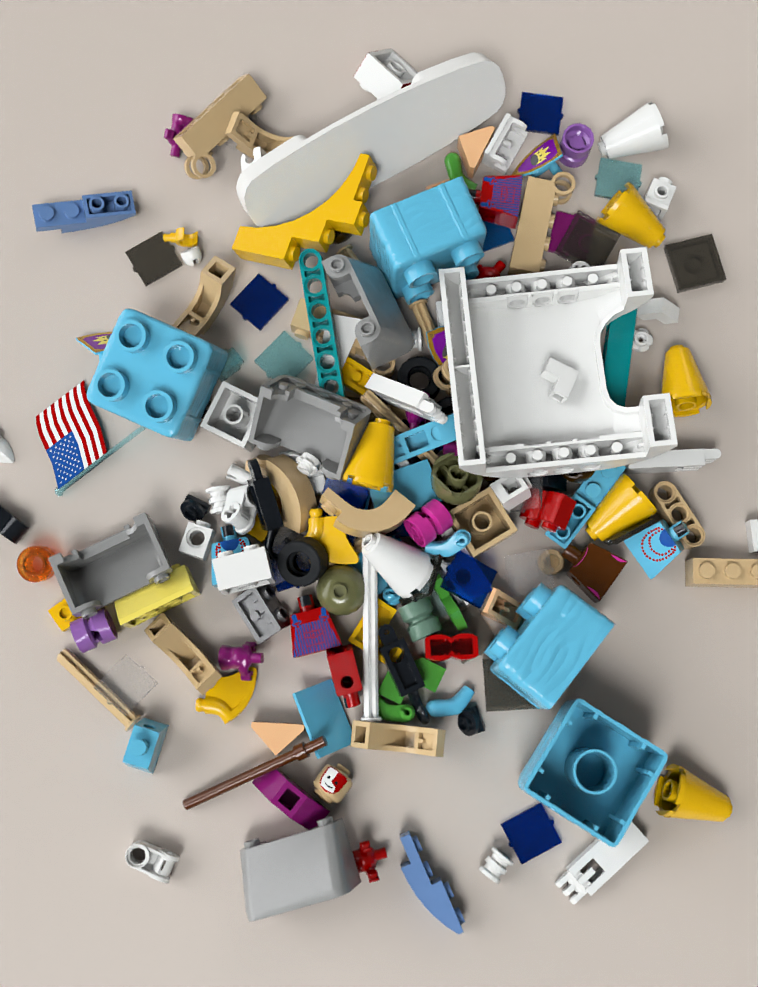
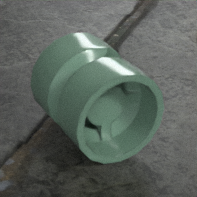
M428 596L398 609L403 622L409 623L407 631L412 642L421 640L443 629L438 617L432 615L434 608Z

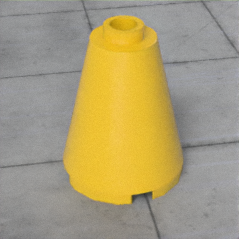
M627 182L624 185L627 189L623 193L619 190L601 211L604 214L603 218L597 217L596 221L647 248L652 246L657 248L666 237L664 235L666 229L634 185Z
M683 345L672 346L665 353L661 394L670 393L673 417L696 415L700 413V408L705 406L707 410L712 404L711 395L690 349Z
M375 418V422L368 423L343 473V481L346 482L348 478H351L354 485L378 491L384 486L387 487L386 492H393L395 428L390 426V421Z
M624 473L614 483L587 520L586 524L588 527L585 531L594 541L598 538L604 541L653 516L658 511L646 495Z
M672 763L664 769L668 772L665 777H659L654 792V805L659 806V811H656L657 814L667 818L723 822L726 818L730 817L733 806L727 795L680 765Z

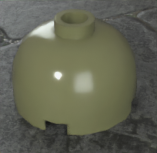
M447 453L440 456L434 462L431 472L432 489L438 498L445 503L462 505L471 501L479 493L483 476L463 471L459 468L458 456H454L455 453Z
M336 564L328 568L316 585V594L321 606L329 613L338 616L349 615L357 611L364 602L365 584L363 574L356 567L348 564Z

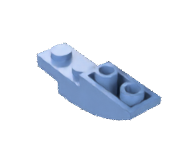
M132 191L82 195V200L32 205L36 232L61 229L62 233L76 232L109 225L136 215Z
M409 831L399 835L409 858V861L400 864L415 895L425 908L447 928L457 934L463 933L461 924L465 923L459 907L454 909L451 904L450 898H453L454 895L448 881L442 883L440 877L430 881L429 878L434 875L428 861L422 862L418 852L423 849L417 835L411 837Z

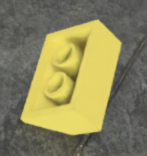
M180 563L172 565L173 572L169 574L170 579L160 584H155L154 582L115 601V609L120 625L133 628L160 615L162 612L164 613L201 595L189 568L185 564L181 566Z

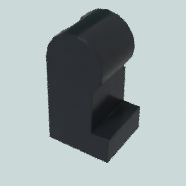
M0 505V534L14 544H17L29 527Z

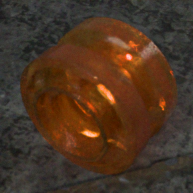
M45 546L26 548L17 559L19 574L29 582H41L50 579L54 575V571L48 558L55 555V553ZM36 557H39L43 562L40 571L35 570L33 567V560Z

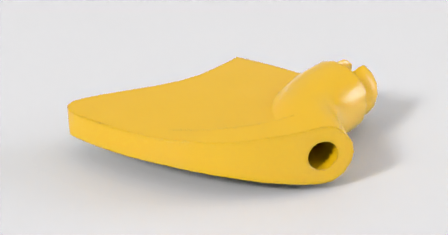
M321 508L310 509L308 533L304 537L316 539L325 547L328 554V562L336 564L358 563L359 556L347 534L333 526L337 516L323 517V510Z
M249 667V670L253 672V675H251L252 681H242L240 672L221 677L216 685L206 692L205 698L196 699V711L218 715L224 724L234 720L244 711L251 700L257 678L256 668Z

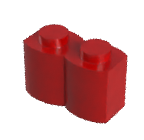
M530 489L532 497L525 500L519 515L520 518L525 520L524 524L537 530L540 526L552 533H556L557 530L564 531L576 501L559 492Z
M462 633L453 637L435 634L428 636L424 640L425 659L441 662L449 658L467 661L479 655L478 637L473 634Z

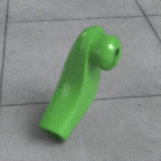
M454 152L447 154L444 163L449 180L462 176L468 189H476L478 184L469 180L463 174L459 155Z
M379 696V717H382L383 720L409 722L414 718L415 709L411 705H391Z

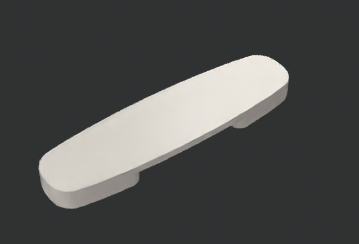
M472 52L418 72L412 79L411 85L351 113L309 138L304 135L292 137L243 170L236 186L242 207L259 227L277 226L294 221L322 205L343 185L352 172L360 153L370 155L377 167V175L375 180L371 182L370 188L391 178L457 140L460 135L468 133L494 115L502 106L506 95L501 69L482 53Z

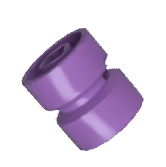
M578 123L572 124L565 129L560 142L563 156L559 158L563 165L577 168L586 162L594 142V134L588 126Z
M106 608L97 610L98 613L89 619H82L81 617L70 622L72 636L82 653L97 648L98 642L106 644L118 639L115 624Z

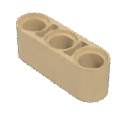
M669 481L659 482L652 487L648 493V498L657 509V514L661 520L664 519L671 527L678 522L672 517V510H677L681 514V520L686 524L689 531L695 535L694 543L689 542L686 536L680 539L684 549L691 550L700 546L705 540V531L677 488ZM658 489L666 491L667 500H663L658 496Z

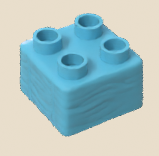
M462 176L371 213L369 221V248L395 299L404 297L406 303L410 305L415 301L429 298L434 293L432 285L440 282L438 269L464 267L466 280H472L479 275L476 265L485 255L482 248L487 230Z
M128 308L122 311L114 326L89 385L87 399L95 406L163 436L191 441L202 420L201 417L211 398L217 380L226 364L228 353L204 339L142 312Z
M541 582L537 588L534 587L515 611L525 619L517 631L509 625L505 629L502 628L483 653L493 660V663L490 665V671L510 686L534 708L550 710L614 627L615 623L567 587L559 585L551 590Z
M576 698L566 701L560 707L522 770L518 779V785L525 793L608 846L616 847L667 762L668 755L664 750L602 713L601 710L596 709L583 699Z

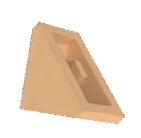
M493 126L475 130L458 137L457 149L466 173L471 179H473L483 159L484 152L494 136L495 127Z
M492 588L480 614L517 630L522 617L515 611L521 603L499 589Z
M251 722V728L275 755H278L305 730L304 724Z

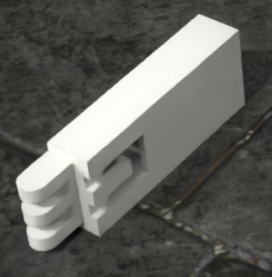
M375 373L371 375L365 385L368 390H371L385 403L439 424H445L448 420V416L441 411L442 407L423 391Z
M719 449L669 450L648 460L625 465L626 469L622 474L697 471L705 464L712 463L721 456V451Z
M633 822L630 823L622 840L616 847L608 846L599 839H595L566 867L567 871L555 882V885L560 888L566 882L569 883L562 893L568 896L575 890L576 893L569 899L574 905L586 893L592 896L641 850L649 840ZM592 859L600 865L596 871L591 866L584 874L580 871Z

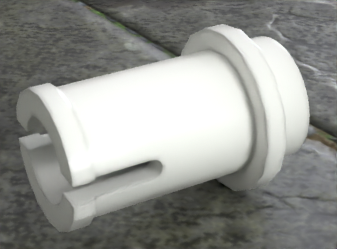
M234 463L230 466L226 475L227 479L242 485L248 484L247 480L252 479L250 472L236 466Z

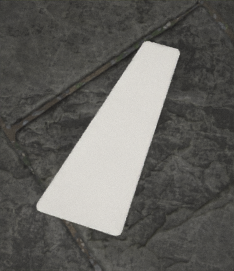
M333 314L341 367L343 368L356 339L355 326L362 319ZM324 331L322 344L330 340V332ZM326 356L322 360L324 369H330L335 364L334 357ZM316 375L315 385L319 387L318 375ZM337 381L328 382L326 390L332 392Z

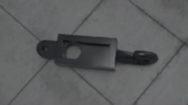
M257 459L248 461L252 479L247 480L261 527L263 530L268 531L265 548L269 553L270 559L277 562L279 554L273 551V543L280 527L284 525L269 476L262 475ZM286 537L284 541L287 544L292 540Z
M387 624L381 625L378 629V636L383 646L378 649L396 690L401 697L408 694L418 719L422 724L426 725L430 722V718L418 692V689L424 687L425 684L405 639L403 637L397 638L392 626ZM395 647H399L404 654L403 659L397 663L392 662L389 657L390 650Z

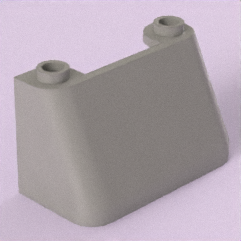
M340 254L321 261L338 297L349 295L355 302L362 299L369 313L368 317L359 321L355 326V335L372 370L411 351L414 346L412 333L382 271L373 265Z
M280 375L261 385L248 442L257 445L259 449L265 451L281 445L300 454L303 452L310 453L322 463L321 471L327 478L340 481L365 431L371 410L360 403L296 377Z
M145 512L133 517L135 522L133 527L127 524L124 526L125 530L81 551L75 549L71 551L72 555L63 557L62 553H58L48 558L73 616H82V619H88L96 615L98 609L154 582L155 584H160L170 579L169 574L173 572L157 528L153 520Z
M332 816L318 820V826L311 830L267 843L260 842L259 838L244 843V848L240 850L245 908L249 922L343 896L361 883L342 818L333 820Z

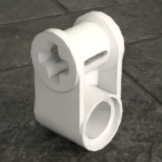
M248 484L228 490L225 506L221 513V519L225 523L233 525L238 534H247L254 527L257 513Z
M144 840L133 843L125 854V860L130 867L163 883H169L170 872L175 862H178L180 856L176 853ZM142 848L146 854L145 860H136L133 856V849ZM164 861H166L163 870H161Z

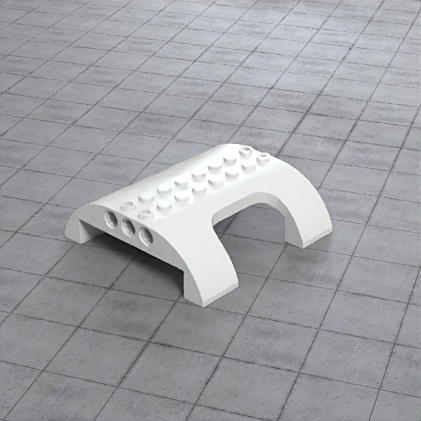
M647 247L621 249L617 264L466 280L464 267L438 269L460 469L472 474L496 478H526L616 468L648 460L678 445L670 393L642 396L639 406L627 408L615 404L610 399L606 387L600 336L604 328L618 317L639 308L654 296ZM550 357L579 371L571 392L563 404L548 397L554 383L540 377L544 365Z

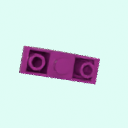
M278 768L254 779L252 782L273 805L308 830L318 826L317 821L326 818L330 812Z

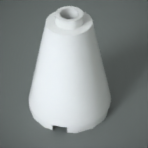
M646 103L600 136L601 142L597 144L601 156L606 155L608 159H614L668 148L667 133L662 135V126L665 125L655 103Z
M381 533L368 534L362 541V554L400 597L409 598L413 596L410 593L415 589L420 591L429 580L434 567L430 563V559H433L430 554Z

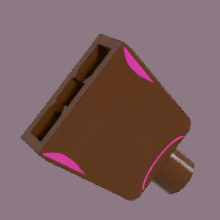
M570 543L561 554V556L572 563V566L566 573L567 576L594 603L601 601L628 562L593 543L587 544L582 551Z

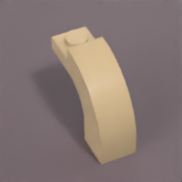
M240 111L233 112L225 134L237 143L236 149L254 159V148L260 146L266 153H269L292 138L277 136L261 129Z
M214 256L200 273V283L193 300L172 326L196 337H199L200 334L204 335L219 315L229 296L236 268L219 257Z
M260 454L253 458L257 459L262 475L269 476L270 483L279 494L281 518L284 527L297 533L308 530L309 510L316 509L317 502L312 484L307 475L297 469L298 464L284 454L273 458L266 454ZM247 460L245 470L250 472L248 467V461L250 460Z
M329 487L320 498L322 509L331 516H334V514L337 516L333 526L345 534L365 538L368 534L381 533L385 535L392 532L409 517L416 506L396 489L381 506L370 510H362L351 506Z
M162 612L144 630L150 640L183 671L196 690L202 695L213 688L222 677L219 669L165 613Z
M353 720L350 747L443 757L446 730Z

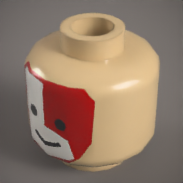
M339 763L336 767L331 764L325 765L313 781V785L316 788L314 793L329 805L332 802H341L352 787V781L348 777L351 772Z

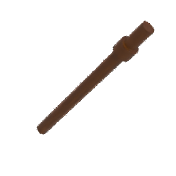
M321 736L306 744L301 742L293 746L291 751L183 800V806L186 810H189L290 762L310 757V753L327 746V740L324 736Z

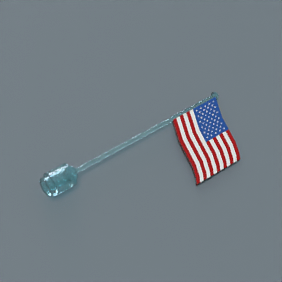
M233 347L228 350L224 349L228 353V358L218 378L221 382L227 380L240 370V366L244 363ZM84 380L36 416L39 437L51 460L58 486L55 489V494L63 496L62 492L146 429L140 426L107 451L102 428L87 399Z

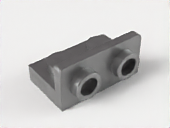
M270 585L246 590L232 600V603L258 644L265 642L282 629L291 625L287 610L280 605L275 597V591Z

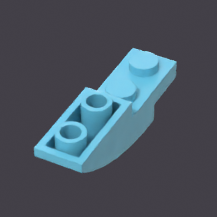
M454 414L447 415L448 420L445 424L429 422L395 436L394 464L456 441Z
M621 466L595 471L594 475L587 481L582 482L572 495L571 499L576 501V505L564 531L557 530L556 533L546 531L545 535L566 549L626 467Z

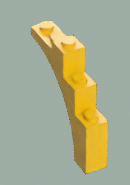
M360 153L352 172L343 185L326 202L312 212L294 221L277 226L259 228L240 226L232 249L241 259L293 270L295 262L300 257V248L315 249L319 252L327 253L329 246L334 241L335 231L362 236L364 228L368 226L370 220V213L364 203L368 200L371 182L375 180L377 175V167L370 155Z

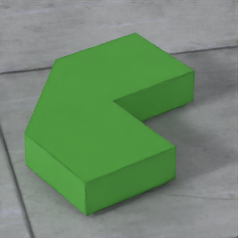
M433 567L429 581L436 595L439 596L449 618L457 630L462 631L468 628L460 609L450 596L442 577L436 568Z
M425 658L414 660L425 684L424 688L435 693L446 669ZM387 671L378 694L401 705L404 696H399Z

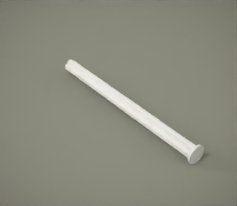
M362 554L365 594L363 602L364 717H361V720L374 721L382 720V717H379L377 570Z

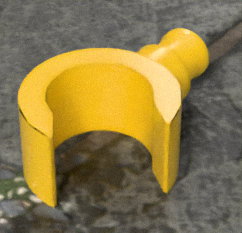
M184 227L178 228L176 233L163 234V241H171V243H176L182 247H195L198 244V231L193 234H184Z

